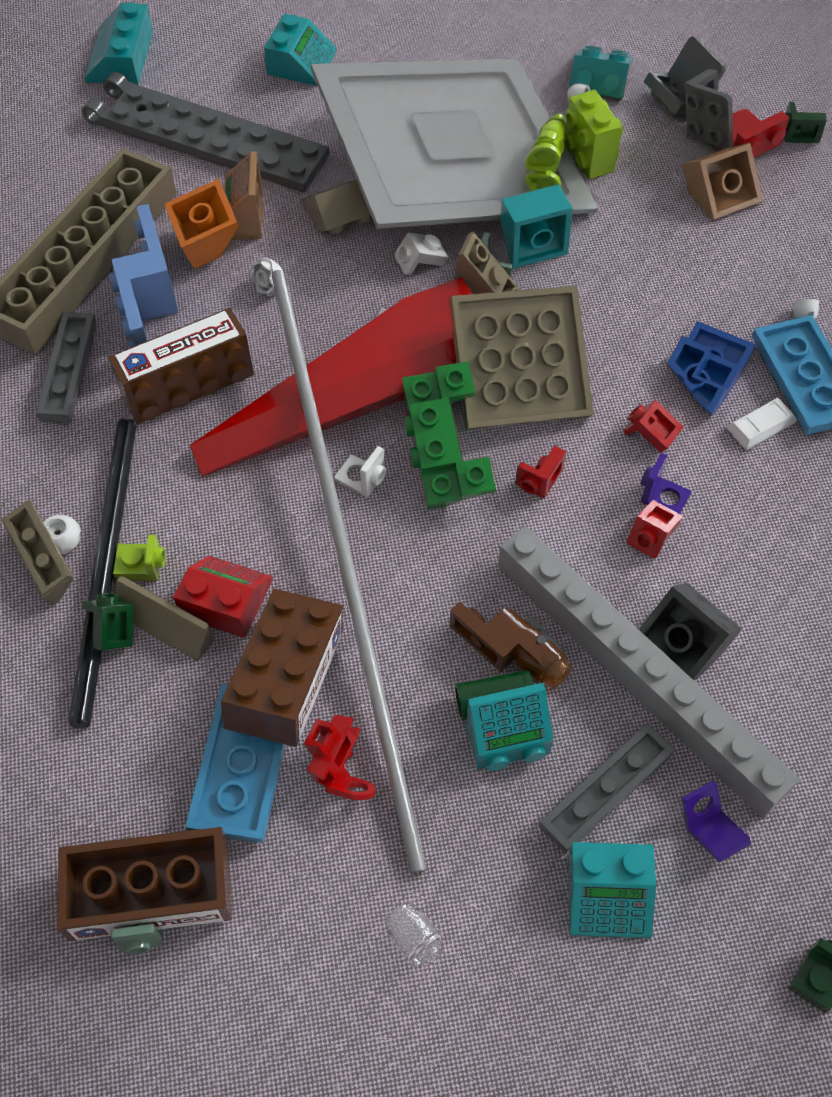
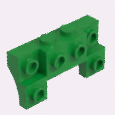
M469 361L435 367V372L403 377L402 388L408 416L403 417L406 437H413L415 448L409 449L413 469L419 468L427 510L447 507L469 498L495 493L496 486L489 457L462 461L450 406L451 402L475 397Z

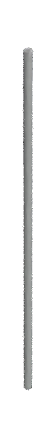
M275 270L271 274L409 866L411 874H419L427 871L284 271Z

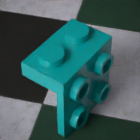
M585 45V48L580 49L574 56L569 88L574 84H584L590 87V91L596 90L599 95L623 99L628 72L633 58L627 57L628 52L612 50V53L608 54L602 53L600 47Z

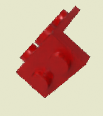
M748 109L734 112L733 146L750 143L753 157L755 158L781 145L790 117L783 111H780L761 121Z

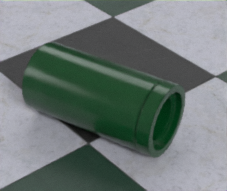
M525 670L455 684V695L461 720H467L468 699L534 685L530 672Z

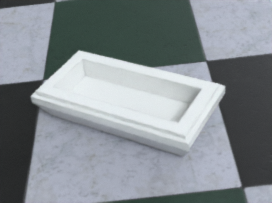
M776 398L727 425L726 429L747 451L795 424L798 420L779 398Z

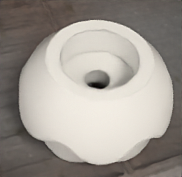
M260 258L252 264L253 269L250 278L256 284L258 293L273 296L276 292L271 274L275 270L282 269L272 259Z
M57 514L43 521L61 554H67L77 546L80 541L81 528L73 518Z

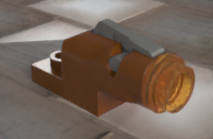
M461 601L450 610L449 626L498 671L502 672L514 661L516 666L524 671L528 670L540 683L544 682V685L548 684L553 689L558 687L571 672L572 666L567 662L568 657L564 655L562 648L535 617L523 619L516 612L505 608L486 624L485 619L476 609H469Z

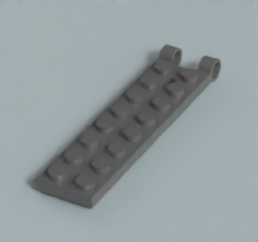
M112 72L103 82L106 93L112 98L118 99L109 109L101 100L90 98L81 110L83 117L93 125H102L231 169L250 152H257L262 179L304 193L329 157V146L130 83L118 72Z

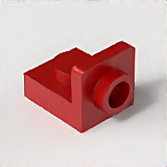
M654 400L645 407L641 404L638 405L628 415L627 419L630 422L623 432L628 436L638 431L661 453L668 449L684 426L657 400Z
M554 445L548 456H541L535 468L520 462L517 467L515 484L520 486L523 491L529 494H536L545 499L563 471L566 451Z
M652 500L637 516L626 542L633 548L655 559L660 554L665 541L678 528L683 516Z

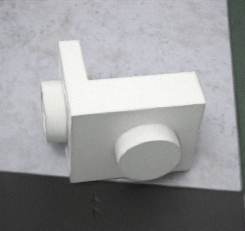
M408 232L395 252V258L405 275H411L418 263L443 266L448 258L441 246L440 240L431 234L423 235Z

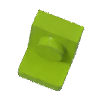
M148 535L147 544L118 543L113 572L116 581L120 576L130 581H158L159 568L165 567L166 551L164 547H160L157 536Z

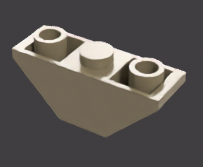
M474 232L469 233L458 255L454 279L462 277L473 294L521 290Z

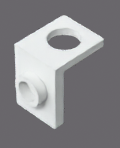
M377 446L367 461L353 454L350 455L334 476V480L368 498L374 488L382 483L387 472L384 449ZM355 467L361 468V480H350L347 477L348 471Z

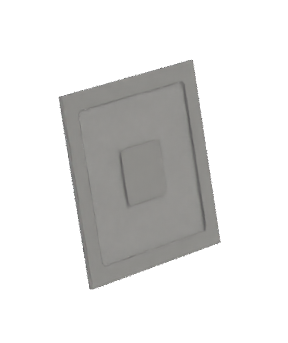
M518 58L311 64V72L376 229L501 220V199L531 191L525 182L526 174L529 171L525 167V160L539 136L540 128L550 117ZM565 147L555 174L560 178V188L573 207L572 214L597 213L598 206Z

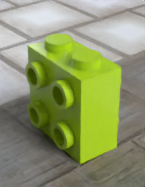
M596 90L569 97L568 111L565 113L567 125L565 147L567 151H570L575 158L577 167L583 170L588 179L614 172L616 160L619 156L620 137L623 134L621 121L614 116L609 109L608 103L601 98Z

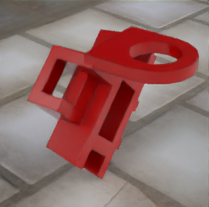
M334 715L331 722L316 719L304 742L305 747L313 756L307 768L308 773L316 783L326 787L325 792L351 800L362 801L373 798L376 792L375 786L368 781L350 776L344 767L347 758L351 759L353 755L351 750L361 732L360 728L351 727L354 721L353 717ZM348 788H362L366 791L354 792L348 790Z

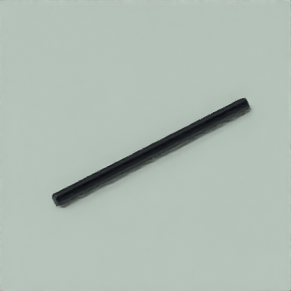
M120 419L117 422L88 601L96 600V595L111 594L116 552L136 433V425H134L135 422L132 419ZM86 610L68 719L71 727L77 729H86L91 724L102 653L101 650L93 648V612Z

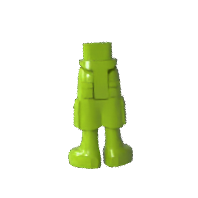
M555 114L542 125L539 136L526 157L525 167L529 171L526 174L525 182L531 191L558 184L561 186L560 178L555 174L567 137V125L561 114Z

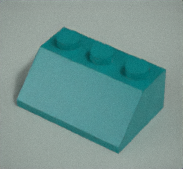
M120 3L100 25L84 77L86 83H103L112 72H118L128 82L139 85L153 35L148 4Z

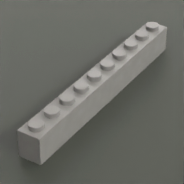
M524 526L500 545L498 567L762 819L791 792L800 778L527 526Z

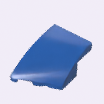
M697 321L689 337H681L667 362V366L704 410L713 416L742 374L755 351V344Z

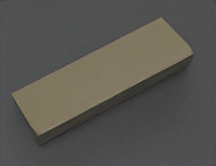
M28 499L1 519L42 597L53 604H57L72 583L74 577L35 506Z
M120 576L117 579L115 594L119 595V600L133 603V625L195 660H199L213 642L208 623L125 577Z

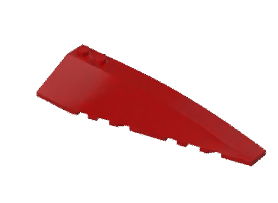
M462 277L403 298L306 365L322 431L404 400L403 377L435 372V367L457 363L448 299L451 296L473 294ZM295 374L189 445L202 477L309 436Z

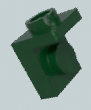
M789 102L785 113L790 117L785 130V142L819 143L827 122L826 113L797 112L795 102Z
M108 593L96 595V600L83 601V609L93 612L94 649L103 651L133 646V603L119 600V595Z
M820 938L809 947L788 989L824 1013H827L832 1008V940L825 941Z

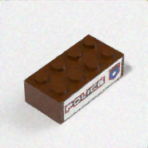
M231 308L108 356L122 398L136 424L154 419L162 413L182 407L188 402L213 394L219 389L242 382L254 375L247 334Z
M273 589L221 700L224 729L297 747L343 633V605Z
M222 827L58 847L57 930L68 941L111 936L112 929L153 924L157 930L232 920L229 847Z

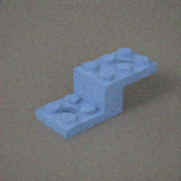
M149 204L137 206L140 219L134 220L138 238H145L146 240L140 242L142 252L111 259L114 273L109 274L113 291H120V294L115 297L120 316L126 315V317L121 318V324L126 340L133 339L127 341L129 348L148 341L143 321L179 313Z

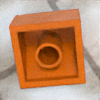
M219 178L164 204L181 249L194 269L222 257L239 225Z

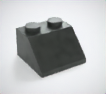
M686 582L670 588L639 630L695 681L723 654L741 632L742 628Z

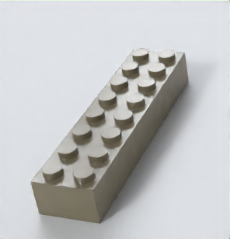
M120 149L0 278V339L36 355L58 330L63 312L73 313L113 267L111 259L122 257L138 239L134 220L140 219L137 206L149 204L154 221L165 208L164 204L176 196V188L170 167L127 149Z

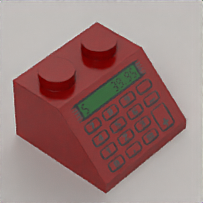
M207 556L188 567L173 599L177 607L208 623L209 627L246 638L273 581V576Z

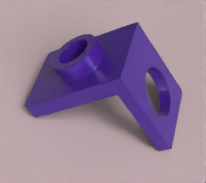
M661 453L653 467L648 466L641 479L640 484L645 486L641 502L648 505L654 500L681 514L692 491L661 477L668 456ZM664 491H672L678 495L679 502L674 505H667L661 501L660 494Z
M711 781L682 797L687 831L719 863L751 845L750 837L721 810L717 783ZM709 796L710 800L706 808L694 813L695 804L701 798Z

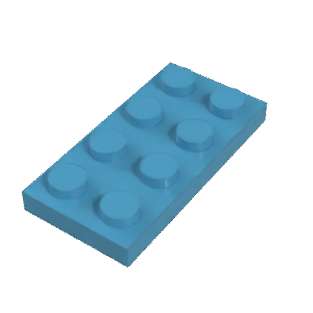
M808 315L754 329L752 339L804 433L809 435L832 429V348L814 317Z
M221 684L185 829L191 831L222 827L228 839L264 844L286 745L224 729L221 700L228 685Z

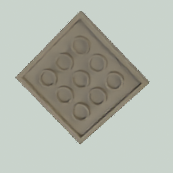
M577 286L451 296L448 299L456 362L469 361L475 389V397L461 400L465 430L590 417L594 415Z

